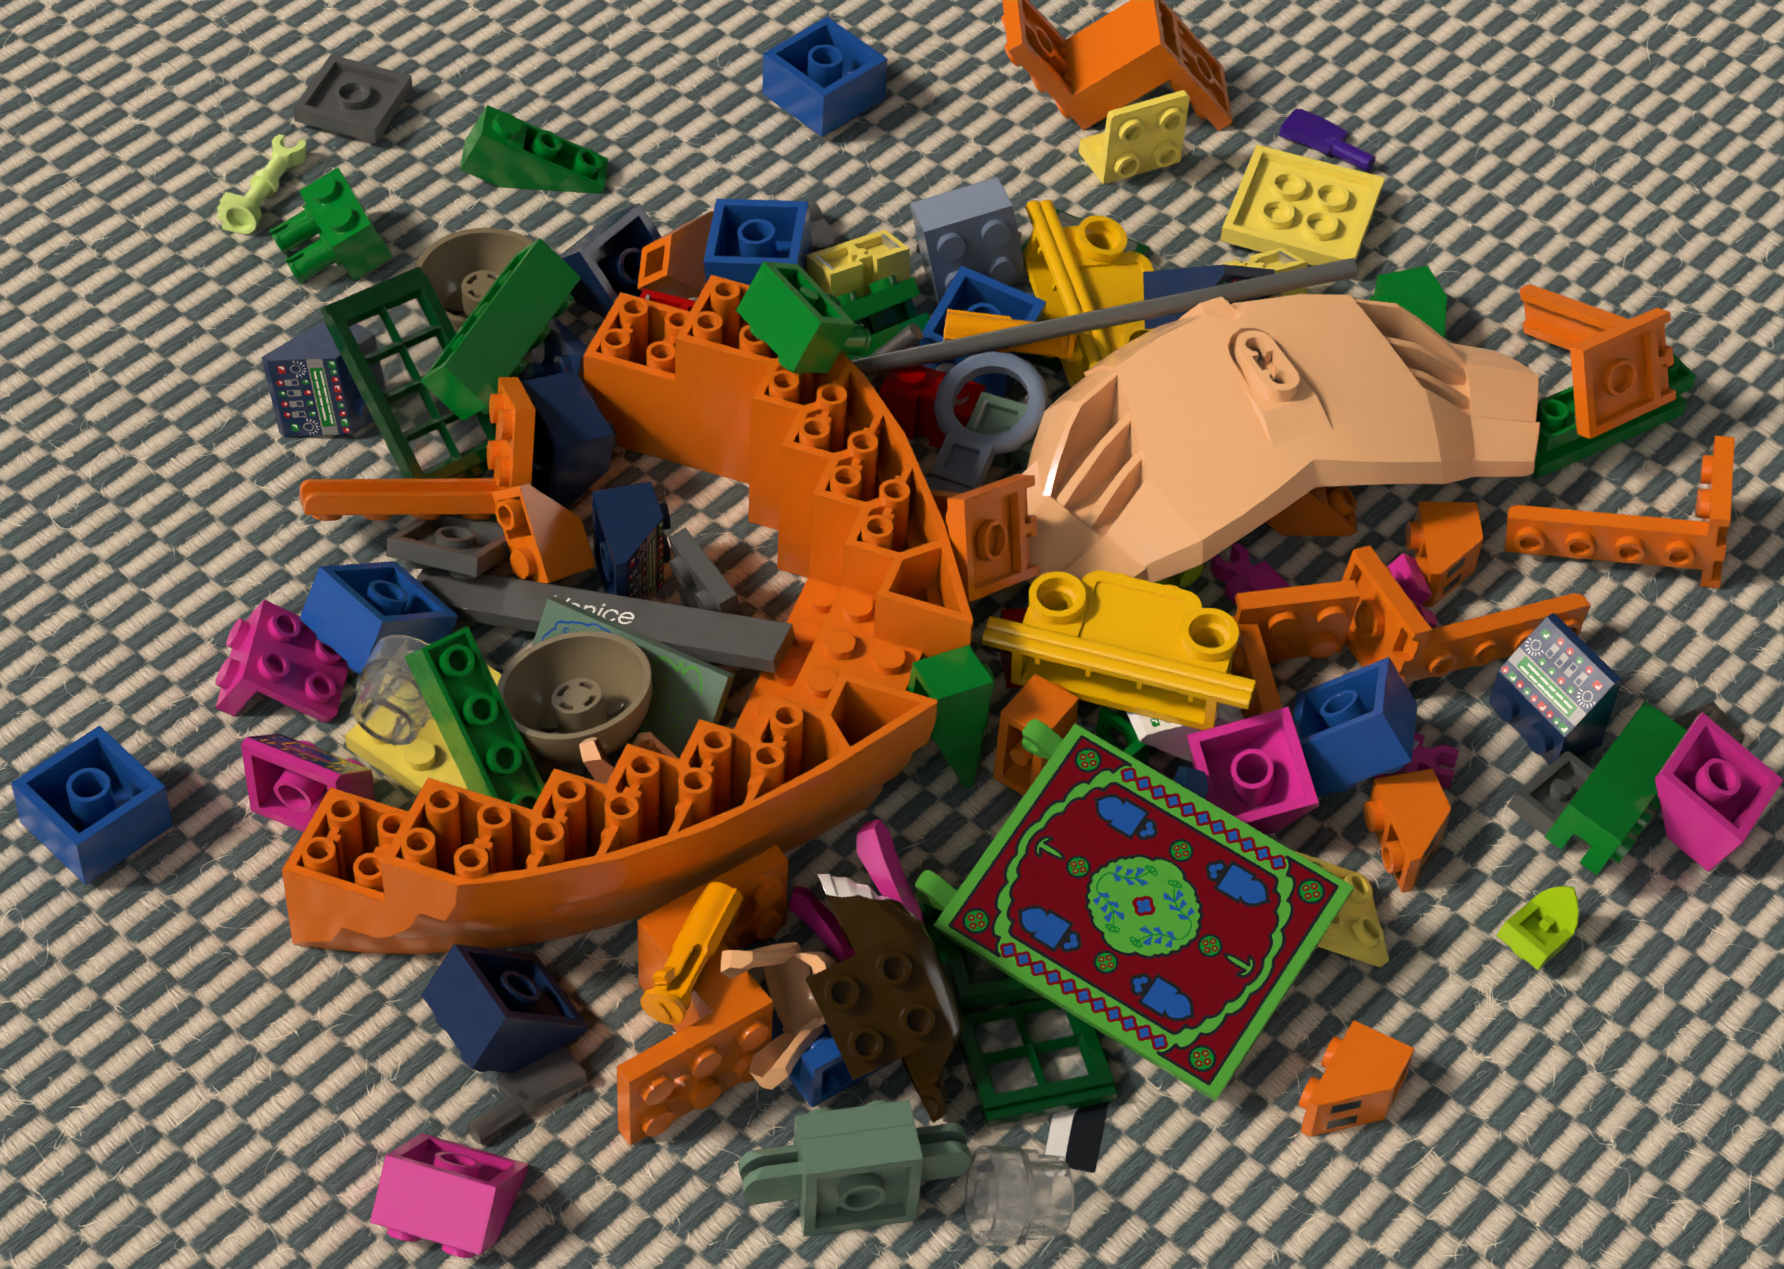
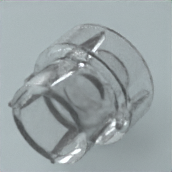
M391 635L380 639L375 645L361 671V681L356 688L357 697L350 711L351 714H354L361 728L374 738L393 744V746L410 744L416 739L427 721L434 719L404 657L429 645L428 643L410 636Z
M982 1145L975 1150L971 1158L972 1164L968 1169L966 1177L965 1213L969 1233L977 1245L1017 1247L1026 1245V1240H1052V1236H1062L1066 1233L1074 1208V1184L1070 1168L1064 1161V1156L1040 1154L1036 1149L1010 1146Z

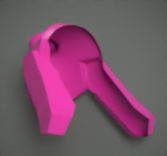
M880 819L866 822L857 832V854L881 895L899 901L907 911L911 912L915 918L921 921L927 931L922 910L902 870L890 831ZM795 886L788 908L820 937L839 962L855 956L856 953L853 948L850 949L837 917L806 887Z

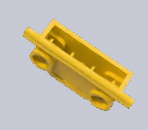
M1046 199L1041 202L1033 200L1026 204L1025 209L1033 231L1022 255L1025 271L1035 297L1046 301L1044 320L1144 300L1143 272L1154 271L1149 259L1141 253L1134 251L1123 252L1127 245V235L1119 223L1105 216L1094 215L1085 218L1079 226L1062 227L1051 200ZM1145 320L1078 333L1072 361L1065 362L1064 359L1060 358L1070 387L1072 388L1085 377L1084 372L1108 355L1152 330L1145 329Z
M1097 570L1086 574L1081 581L1066 572L1054 571L1042 574L1030 586L1029 606L1023 623L990 616L983 633L982 645L1012 652L1011 683L1024 686L1034 674H1037L1054 684L1065 687L1070 693L1079 697V700L1200 730L1215 727L1221 703L1248 710L1256 685V680L1230 674L1234 651L1239 637L1238 625L1231 615L1216 608H1202V603L1198 596L1175 585H1162L1133 578L1124 573Z

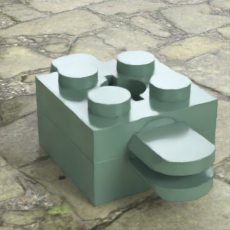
M877 1100L865 1106L837 1110L818 1108L807 1114L795 1115L793 1145L748 1151L740 1158L738 1167L741 1179L743 1180V1194L749 1203L755 1205L796 1199L804 1237L917 1221L921 1181L961 1176L970 1168L972 1160L969 1148L966 1146L967 1139L964 1128L959 1123L916 1128L910 1100L896 1102Z

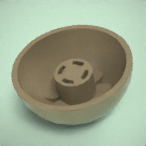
M474 228L449 234L430 245L419 257L415 268L420 266L423 274H427L457 333L513 256L534 241L519 233L504 229Z
M579 631L551 637L522 652L505 669L500 677L497 688L528 750L552 761L583 763L579 744L585 739L598 738L606 754L609 755L621 748L637 732L649 709L652 696V674L650 663L645 653L632 641L607 632Z

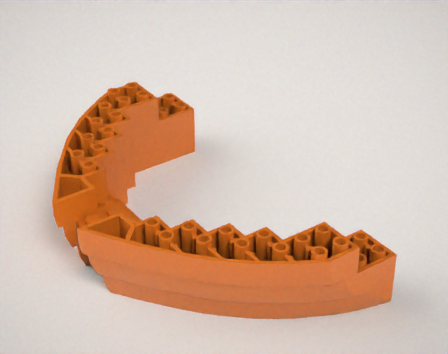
M711 275L691 311L620 292L583 355L584 386L593 391L597 407L605 420L612 422L617 436L616 446L749 484L748 522L778 530L777 569L808 578L786 622L793 625L795 638L776 673L762 671L734 729L699 719L679 759L627 744L606 784L554 768L533 809L432 778H427L409 812L330 787L282 868L290 931L294 945L372 954H432L449 952L454 944L490 949L507 948L561 939L607 928L647 915L775 845L785 854L867 809L882 792L884 783L898 776L911 760L913 752L928 743L936 723L938 700L908 691L912 662L966 645L970 646L973 617L944 520L905 432L867 377L845 354L837 356L828 373L805 372L804 374H795L788 371L779 363V356L769 345L756 338L750 332V325L736 311L750 285Z

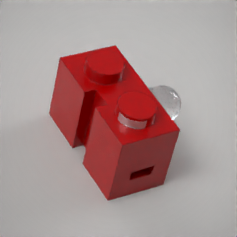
M944 362L938 365L936 369L920 365L888 373L880 387L879 396L905 432L907 439L914 440L918 434L930 438L929 446L941 449L946 437L938 428L934 412V402L938 385L955 364ZM973 381L964 385L956 397L954 406L955 417L965 428L981 392L986 393L985 385Z

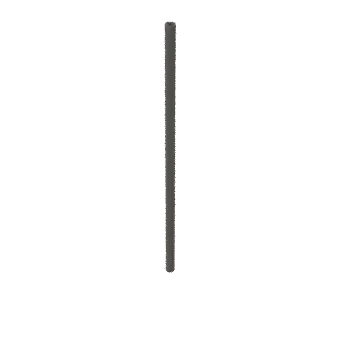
M1355 258L853 359L851 361L865 376H871L1186 312L1199 303L1218 297H1223L1230 303L1358 277Z

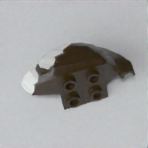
M817 874L850 949L853 948L856 955L806 978V982L852 1079L855 1080L901 1058L927 1113L934 1123L948 1112L944 1067L958 1045L965 1024L958 1000L937 949L921 921L915 918L911 912L907 911L899 901L886 896H877L868 885L855 883L847 877Z

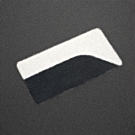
M1108 1102L1053 1113L1044 1163L1094 1173Z

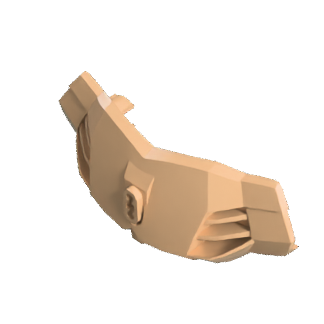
M1297 294L1232 304L1223 297H1218L1199 303L1179 320L1158 326L1108 355L1084 372L1085 377L1044 411L1031 449L1027 469L1022 473L1035 475V486L1027 488L1028 515H1036L1037 536L1029 537L1030 564L1039 565V575L1025 581L1032 584L1040 575L1054 571L1072 574L1081 581L1086 574L1092 571L1103 570L1112 573H1124L1133 578L1157 582L1204 564L1315 487L1448 484L1472 477H1523L1533 474L1540 435V422H1537L1539 375L1520 362L1497 351L1449 343L1420 318L1397 303L1354 299L1351 295Z

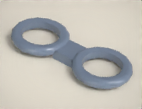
M989 351L969 356L948 371L938 385L934 402L937 425L946 438L930 471V476L924 477L930 490L964 493L981 487L995 456L1014 452L1034 438L1044 411L1048 408L1049 397L1045 380L1031 363L1012 353ZM998 373L1009 375L1020 381L1029 396L1027 410L1020 421L1007 431L992 435L974 433L963 427L955 417L954 406L957 395L965 384L977 376Z

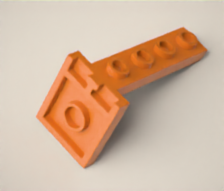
M1532 284L1520 288V299L1524 301L1526 319L1523 322V333L1570 350L1578 435L1592 439L1676 399V390L1669 388L1668 367L1674 365L1673 347L1666 345L1665 323L1671 321V313L1669 311L1656 307L1639 316L1628 319Z
M499 377L498 394H491L489 401L491 423H496L495 440H489L487 444V465L489 470H494L493 478L307 479L301 483L299 494L305 515H312L313 518L321 521H336L341 519L342 515H362L366 519L375 521L388 520L392 518V515H412L417 519L436 520L441 518L442 514H461L465 518L476 520L488 519L491 517V514H496V505L492 495L493 491L526 483L531 485L536 409L518 377Z
M1715 436L1712 455L1703 454L1700 484H1708L1707 489H1698L1695 517L1702 518L1704 521L1514 505L1508 510L1504 552L1701 570L1700 587L1720 588L1722 563L1725 560L1726 537L1731 521L1735 437Z
M1015 474L964 493L930 490L944 520L968 602L1039 575V565L1030 564L1029 537L1037 536L1036 515H1028L1027 488L1035 486V475Z
M1370 545L1353 549L1342 581L1355 580L1360 595L1345 644L1362 667L1389 657L1408 689L1413 681L1432 676L1441 677L1452 671L1471 666H1484L1491 661L1510 657L1538 625L1553 613L1578 636L1591 607V604L1583 595L1572 593L1431 629L1418 611L1416 604L1408 598L1392 576L1388 566L1383 564Z
M1355 580L1236 594L1235 600L1238 608L1236 615L1232 617L1238 625L1239 637L1234 651L1230 674L1256 680L1248 710L1243 708L1240 710L1244 719L1282 708L1270 664L1280 663L1292 658L1309 656L1313 658H1326L1334 653H1342L1360 598Z

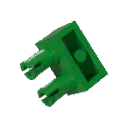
M338 167L299 190L305 201V204L302 205L303 211L277 227L269 229L273 239L284 255L289 254L291 250L319 234V240L291 257L285 258L290 270L300 284L305 283L307 279L335 262L338 266L342 264L355 281L393 258L361 200Z
M763 261L736 309L741 317L750 325V332L759 340L767 343L779 356V363L785 369L795 374H804L805 372L828 373L839 354L861 356L867 352L871 342L869 330H863V324H855L842 311L841 301L839 299L834 300L836 297L834 294H826L798 264Z

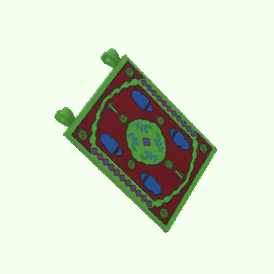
M1032 719L1022 731V736L1024 737L1022 746L1031 754L1048 759L1049 761L958 891L936 873L925 870L916 881V897L927 906L943 911L933 925V930L1217 1102L1353 892L1354 886L1079 725L1074 724L1065 738L1062 739L1046 724L1037 719Z

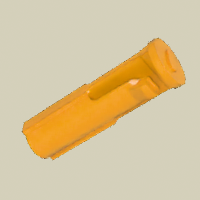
M947 309L943 341L1035 322L1016 320L1010 316ZM1077 334L994 351L1043 355L1047 358L1058 357L1064 359L1065 362H1071L1077 342Z
M711 882L706 886L705 890H702L672 946L673 950L665 965L652 976L655 982L654 988L646 990L640 999L643 1010L656 1021L669 1025L680 1024L683 1021L686 1011L691 1005L692 991L711 955H714L743 900V896L737 888H731L721 882Z

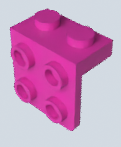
M264 599L246 620L239 618L228 635L226 646L232 648L230 657L225 660L216 678L215 685L221 687L216 709L234 717L258 691L321 722L328 723L338 713L349 668L347 661L330 646L320 642L316 637V633L299 619L300 616Z

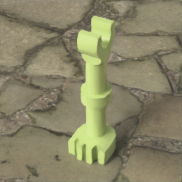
M279 134L273 138L271 160L264 170H258L251 178V188L245 196L225 192L220 199L217 212L219 213L218 220L224 221L222 223L223 230L240 234H250L255 230L262 218L259 207L265 198H270L279 188L278 180L285 170L305 162L307 158L306 140L301 139L296 146L287 148L285 147L284 135Z

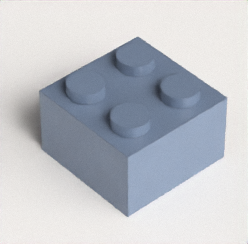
M998 177L910 203L925 277L938 304L961 265L1008 286L1027 281L1013 204Z

